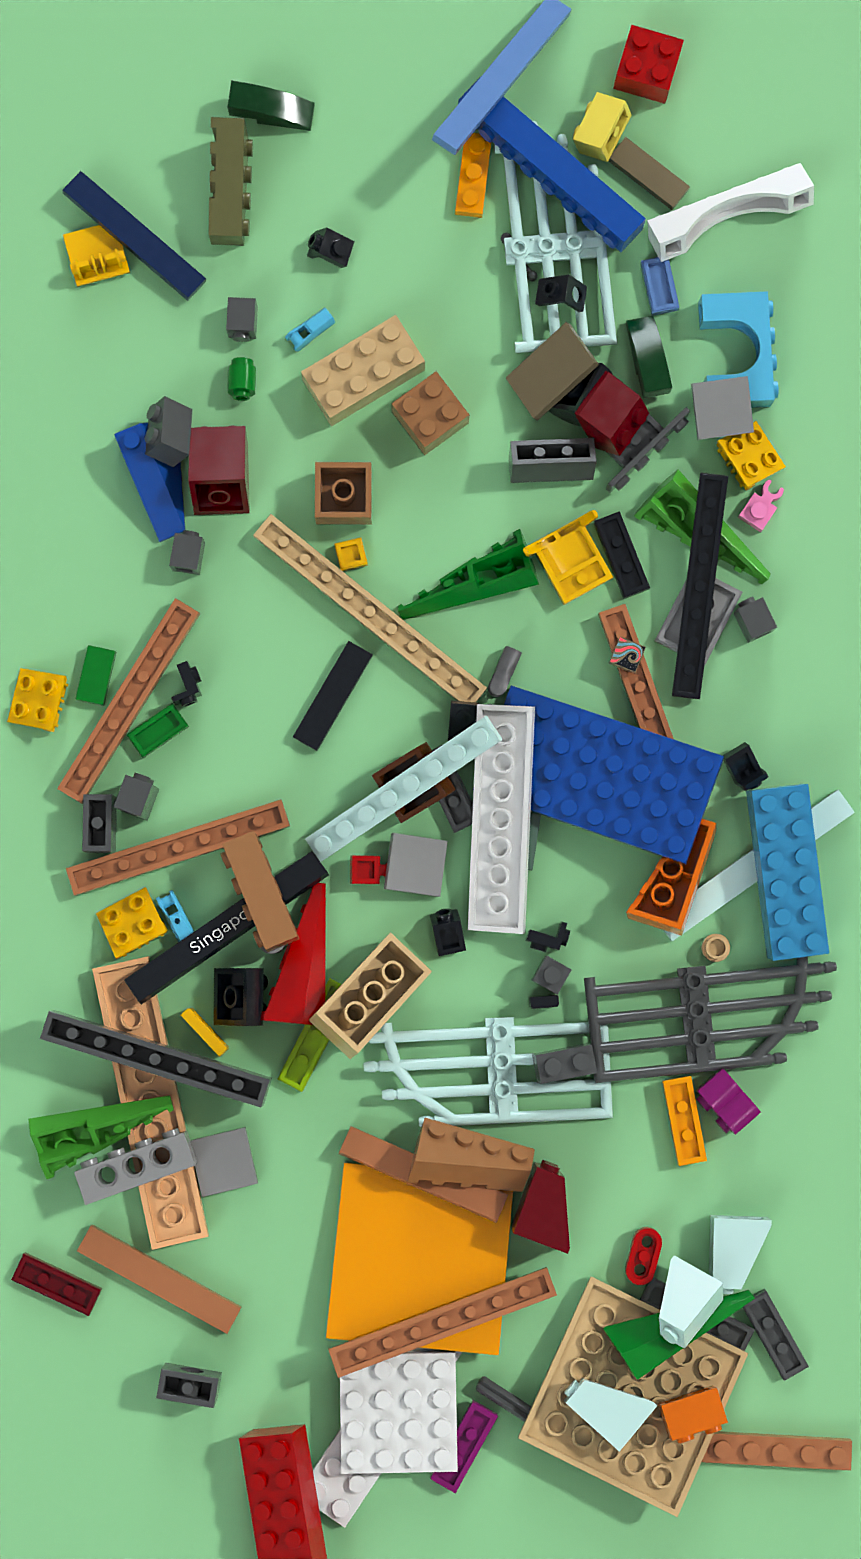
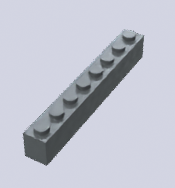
M56 1010L48 1012L40 1037L42 1040L257 1107L264 1106L272 1080L271 1077Z

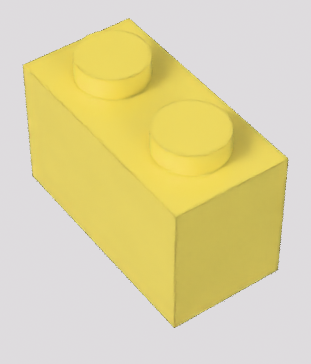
M599 92L596 93L593 101H590L586 107L585 116L581 124L574 130L573 141L580 154L605 162L609 161L632 116L625 100Z

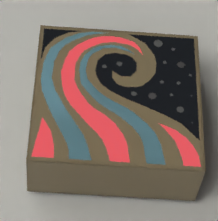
M620 636L609 664L635 674L646 647Z

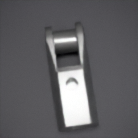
M505 646L495 673L488 685V692L491 696L499 697L504 694L522 652Z

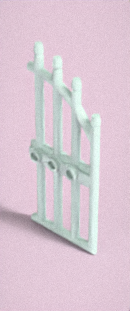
M558 135L557 143L569 152L566 135ZM494 144L495 154H502L499 147ZM504 157L512 237L504 238L506 266L515 265L523 338L522 342H515V353L534 352L547 340H534L526 264L542 263L544 278L555 276L554 261L569 260L571 276L583 283L580 259L597 258L605 334L589 336L585 305L583 312L575 310L577 334L586 347L617 345L607 247L602 236L595 230L577 232L576 215L574 212H568L565 208L566 233L550 234L546 192L542 189L541 183L534 177L539 235L523 236L515 161ZM595 164L588 165V169L598 177L597 166ZM576 287L573 288L575 302L579 299V292ZM558 304L547 305L550 336L560 328Z
M514 1017L485 1018V1027L393 1031L392 1023H385L381 1027L382 1032H377L368 1042L370 1044L384 1043L389 1060L364 1062V1071H394L405 1087L397 1088V1090H382V1099H415L435 1114L434 1117H419L420 1127H422L424 1118L453 1126L613 1118L611 1082L595 1083L594 1079L553 1081L543 1084L538 1082L517 1083L516 1065H534L532 1057L534 1053L515 1054V1037L588 1034V1022L514 1026ZM608 1024L600 1025L602 1042H609ZM486 1038L487 1055L400 1060L396 1043ZM610 1053L603 1054L605 1071L610 1070ZM487 1067L488 1084L418 1087L408 1071ZM600 1090L601 1107L518 1111L517 1094ZM489 1096V1113L453 1114L433 1098Z

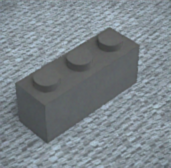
M594 438L510 441L508 461L511 483L593 480L597 462Z

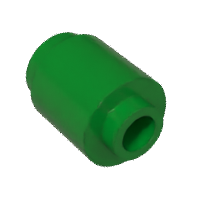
M237 357L231 360V365L228 367V394L233 396L235 400L247 401L255 395L256 367L253 365L252 359Z

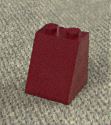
M203 426L191 428L188 482L194 515L250 513L246 426Z
M542 1159L541 1164L534 1162L512 1221L511 1229L516 1235L568 1254L570 1242L565 1177L559 1171L558 1165Z

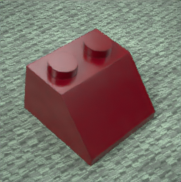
M605 371L574 414L587 437L594 438L596 449L620 456L630 444L640 426L646 421L649 412L640 395L610 372Z

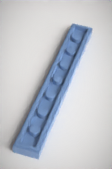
M544 0L433 134L432 140L453 155H456L569 17L572 9L559 0Z

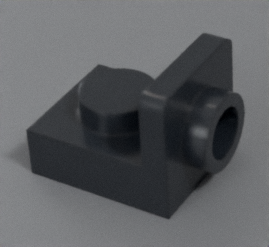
M441 909L435 914H431L430 919L438 956L466 951L458 910Z

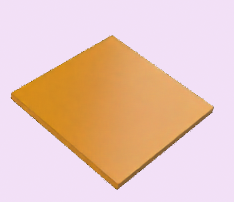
M344 1163L326 1338L350 1341L505 1283L513 1191L498 1190L507 1194L508 1197L498 1221L495 1223L363 1164ZM502 1316L419 1348L499 1355Z

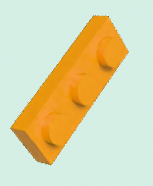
M473 133L463 145L455 215L482 218L491 142L489 143L484 140L479 133Z
M691 1076L662 1080L678 1166L707 1161Z

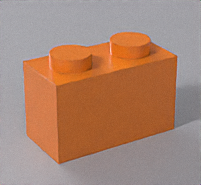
M713 1385L658 1403L668 1437L672 1441L677 1439L678 1443L693 1440L694 1434L705 1431V1434L722 1430V1424L728 1423L717 1387Z

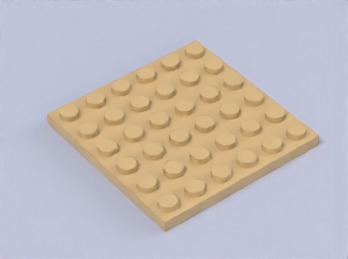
M590 1276L518 1438L678 1517L714 1433L705 1434V1431L694 1434L693 1440L684 1443H678L677 1439L672 1441L668 1437L658 1403L713 1385L717 1387L723 1408L725 1409L748 1353L705 1333L687 1345L685 1349L683 1348L636 1380L603 1328L608 1325L659 1313L660 1310ZM584 1378L653 1401L657 1407L619 1452L564 1402L567 1397L564 1392L574 1380L580 1382Z

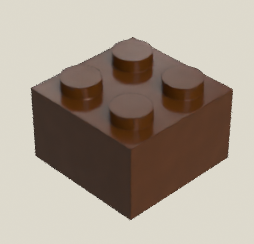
M425 742L377 771L372 777L380 788L433 751L428 743ZM446 777L394 813L400 823H403L456 789L450 779Z

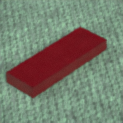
M26 1252L23 1253L11 1279L87 1316H90L102 1290L101 1287Z

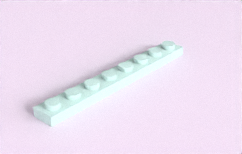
M487 716L483 717L305 838L319 861L322 862L503 739Z

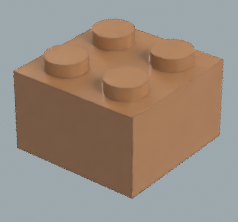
M437 371L392 403V413L424 455L469 424V413Z
M315 462L316 524L372 525L371 462Z

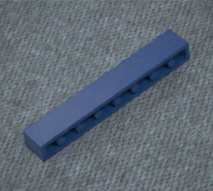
M475 83L458 100V104L466 96L470 89L475 85ZM504 96L477 128L484 140L489 143L493 142L498 146L505 158L508 160L513 159L520 165V169L526 176L534 177L541 183L542 189L547 194L555 195L568 212L577 214L582 219L583 224L589 230L598 232L610 248H616L622 252L643 230L646 220L644 216Z

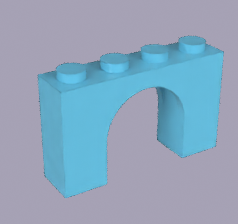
M768 291L702 294L698 302L700 330L725 328L739 330L751 339L756 351L755 364L749 370L739 374L707 375L704 382L748 376L751 408L771 407L775 398H778L779 387L778 382L773 379V371L777 369L776 354H772L771 344L775 343V329L770 327V317H773V301L768 300Z

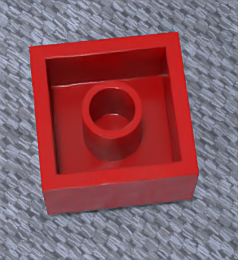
M631 25L613 89L665 104L684 40Z

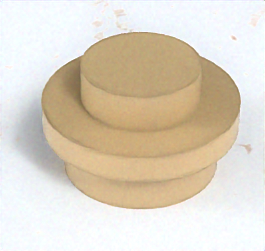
M711 934L703 940L701 949L706 959L712 962H720L729 955L730 944L723 935Z

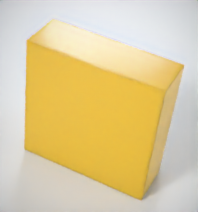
M361 537L334 544L341 571L368 566Z

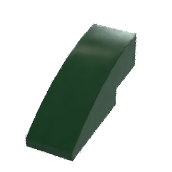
M231 80L227 108L229 116L256 119L257 124L311 131L315 103L276 89Z
M648 316L627 320L626 326L642 397L647 398L669 394L672 390V383L654 317Z

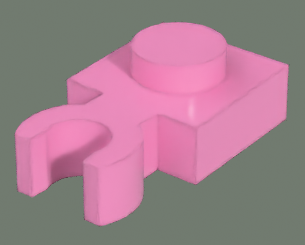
M770 479L762 486V496L754 492L738 516L739 519L759 532H762L777 509L771 502L777 501L784 492V489L781 487L776 494H771L768 491V487L772 482Z

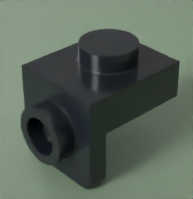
M326 227L315 231L310 236L307 257L312 259L320 257L340 268L347 267L355 241Z
M187 661L177 664L187 691L171 697L175 705L181 704L182 707L196 703L197 697L202 696L197 684L202 681L197 667H191Z
M746 742L723 755V761L734 783L744 791L759 787L762 781L769 777L767 772L760 768L749 744Z
M560 922L556 937L530 929L525 941L531 942L530 948L546 952L547 948L560 950L561 945L566 947L570 930L566 929V922Z

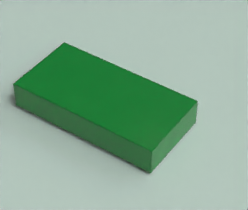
M88 645L76 700L104 706L116 651Z
M172 703L128 733L127 737L144 759L189 726Z

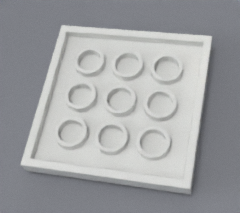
M455 1351L406 1352L340 1377L341 1474L458 1472Z

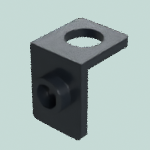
M569 274L541 278L538 281L535 304L545 306L565 303L574 310L583 312L587 286ZM574 287H576L579 292V299L577 302L574 301L572 295Z

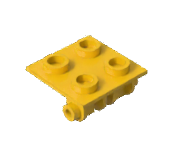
M100 225L63 234L71 263L70 268L77 287L130 273L123 245Z
M757 421L753 422V433L726 436L718 440L716 444L719 448L717 452L721 454L725 462L729 461L726 466H733V469L730 471L731 474L737 472L735 478L739 482L740 488L744 487L746 491L755 486V483L786 467Z
M20 668L7 722L54 732L55 727L58 728L60 714H58V711L63 710L59 705L65 702L61 697L64 698L66 687L69 685L66 683L67 676Z
M146 887L96 913L116 959L121 956H127V953L136 948H142L144 944L148 945L149 941L159 936L163 937L168 931Z

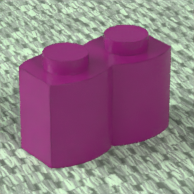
M723 1068L718 1070L695 1090L699 1094L696 1100L707 1112L710 1109L718 1116L715 1122L726 1134L731 1131L736 1135L761 1113L758 1107Z

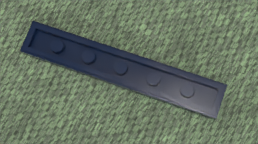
M82 171L62 190L68 199L187 301L206 282V278Z

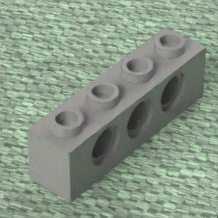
M175 1128L162 1133L163 1139L152 1142L151 1138L134 1143L136 1149L125 1152L124 1147L107 1153L108 1159L98 1162L97 1157L81 1162V1169L76 1170L74 1173L85 1205L195 1166L198 1161L187 1130L179 1132V1129ZM164 1147L169 1151L170 1159L168 1162H160L156 1158L157 1148ZM131 1157H137L142 1161L143 1167L140 1172H133L129 1168ZM104 1167H110L114 1170L115 1179L113 1182H107L102 1178L101 1172Z

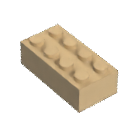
M394 315L301 371L304 384L332 427L425 371V360L398 317Z
M390 932L315 1012L309 1021L349 1059H352L432 971Z

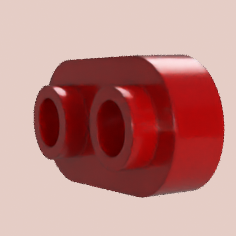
M642 1227L635 1232L628 1254L625 1272L628 1279L636 1285L648 1284L653 1279L661 1252L662 1238L651 1227ZM645 1236H649L652 1239V1243L649 1246L642 1245V1239ZM638 1264L644 1265V1272L641 1274L634 1272V1268Z

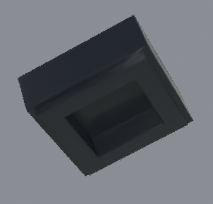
M558 995L529 997V1007L531 1009L558 1007L559 1005Z

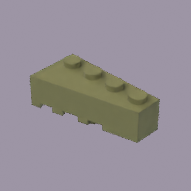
M211 117V128L215 142H210L211 164L214 166V170L210 171V192L213 193V197L209 198L210 242L212 245L244 246V236H249L250 221L245 219V212L251 208V193H246L247 183H252V166H248V157H253V140L248 139L244 118Z

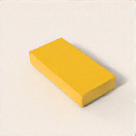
M187 1008L181 1014L183 1019L219 1057L229 1049V1046L193 1008Z

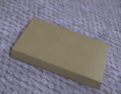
M565 322L515 368L506 379L531 416L539 420L599 364L571 324Z

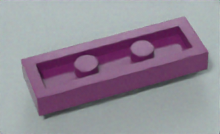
M472 1400L457 1427L458 1472H432L430 1479L456 1494L494 1425L498 1414Z

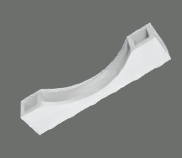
M801 163L786 167L770 175L760 177L754 181L733 187L730 190L647 220L649 241L660 261H666L687 253L691 245L702 233L728 218L753 212L790 214L814 205V184Z

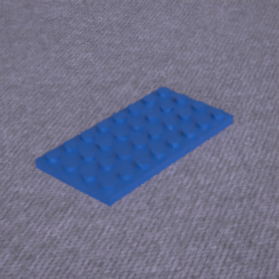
M511 685L504 705L535 707L531 811L687 864L724 756Z

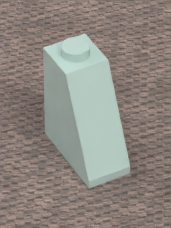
M710 1215L709 1275L723 1282V1294H733L734 1289H742L771 1228L772 1220L768 1217Z
M673 1256L670 1262L659 1315L660 1335L669 1343H676L685 1349L723 1301V1282Z
M584 1378L580 1382L574 1380L564 1392L567 1396L564 1402L619 1452L657 1407L650 1399Z

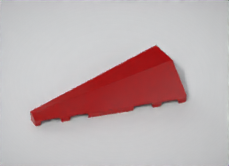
M317 883L311 887L312 891L307 904H304L300 912L303 915L298 928H295L299 940L287 945L279 966L281 970L276 986L271 987L269 992L271 999L266 1011L261 1013V1020L313 1025L309 1019L325 1003L326 883Z

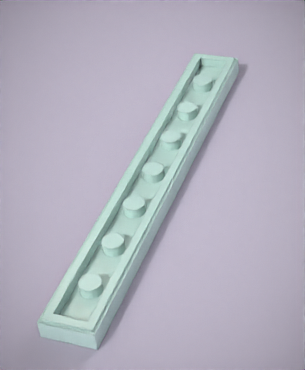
M836 790L811 808L815 840L855 813L839 790ZM753 849L697 888L683 934L758 881ZM663 930L671 941L681 936Z

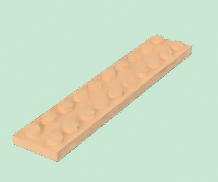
M149 956L92 969L104 1026L168 1045L158 995L156 994L141 1005L124 981L150 962ZM112 1061L121 1103L170 1095L174 1108L171 1112L165 1110L154 1116L153 1122L148 1125L141 1123L132 1128L130 1135H128L131 1150L136 1149L134 1143L151 1138L152 1142L163 1139L162 1133L178 1128L179 1132L186 1131L176 1081ZM159 1147L156 1150V1158L160 1162H168L170 1153L166 1148ZM132 1157L135 1172H140L143 1167L142 1161L137 1157ZM194 1166L138 1186L152 1250L209 1236Z

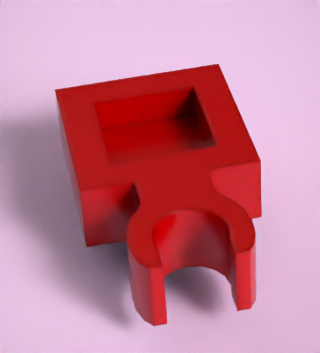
M351 855L350 884H380V876L385 877L387 862L380 864V856Z

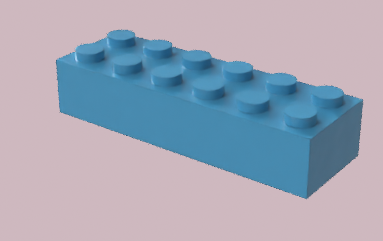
M795 784L747 790L746 795L767 958L777 961L829 954L808 784Z

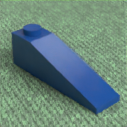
M140 423L114 435L158 540L162 542L174 537L175 533L182 534L183 530H185L181 462L172 467L145 455V435L148 423Z

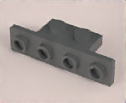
M687 407L684 408L665 428L649 414L646 421L640 426L630 444L620 456L608 453L623 469L608 483L606 490L609 493L615 488L620 491L629 482L630 478L628 475L634 469L639 472L650 461L647 456L654 450L657 452L661 451L670 441L667 437L673 431L679 433L688 424L689 421L686 418L690 410Z

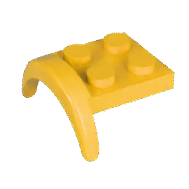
M596 510L589 511L523 548L526 557L537 556L563 605L613 578L586 529L587 525L598 518Z

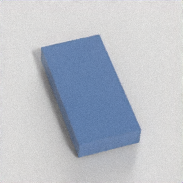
M659 257L641 260L640 264L652 316L679 311L680 307L669 259L663 262L660 261Z

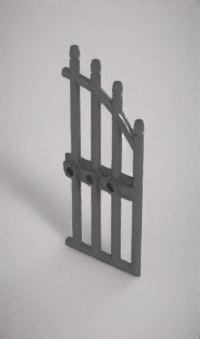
M807 956L797 958V965L706 974V966L677 968L678 977L596 985L595 977L584 978L590 1042L593 1047L597 1073L594 1074L595 1083L787 1062L786 1053L778 1052L771 1055L769 1052L787 1034L818 1030L817 1021L810 1020L804 1023L802 1021H794L803 1004L816 1003L817 1001L826 1002L832 999L831 991L823 990L816 993L815 991L805 992L807 975L834 972L837 970L836 962L828 961L822 964L820 962L808 964ZM796 976L794 994L718 1002L709 1001L708 985ZM679 988L681 1001L679 1006L599 1014L597 997ZM789 1006L780 1024L714 1031L712 1028V1013ZM682 1017L684 1034L602 1042L600 1025ZM769 1036L750 1056L716 1059L714 1042ZM686 1046L687 1062L605 1071L603 1057L605 1053Z

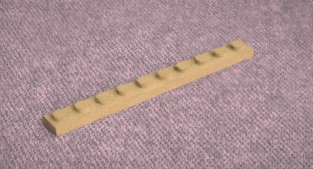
M272 514L254 533V538L455 700L477 702L487 690L486 686Z

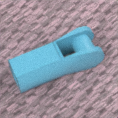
M324 307L307 321L291 330L285 338L287 341L291 340L295 346L294 350L298 352L335 324V320ZM306 330L309 335L303 339L300 333Z
M170 890L169 895L163 898L157 897L156 900L179 943L192 934L194 930L174 891ZM175 904L178 911L169 915L166 908Z

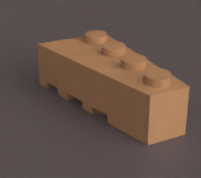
M255 831L223 843L225 852L220 853L227 869L232 867L236 878L231 879L237 895L243 894L246 904L242 905L248 922L253 920L257 928L253 935L258 947L264 946L265 950L270 952L299 940L287 906L283 902L279 886L271 873L269 861L264 851H262L261 841Z
M424 1118L417 1138L408 1182L418 1183L419 1180H428L433 1185H443L444 1182L460 1183V1187L469 1188L476 1184L485 1185L486 1189L523 1192L532 1169L535 1149Z

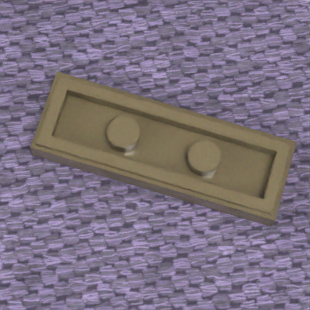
M627 137L618 145L609 159L611 164L671 210L675 208L690 188L689 185Z

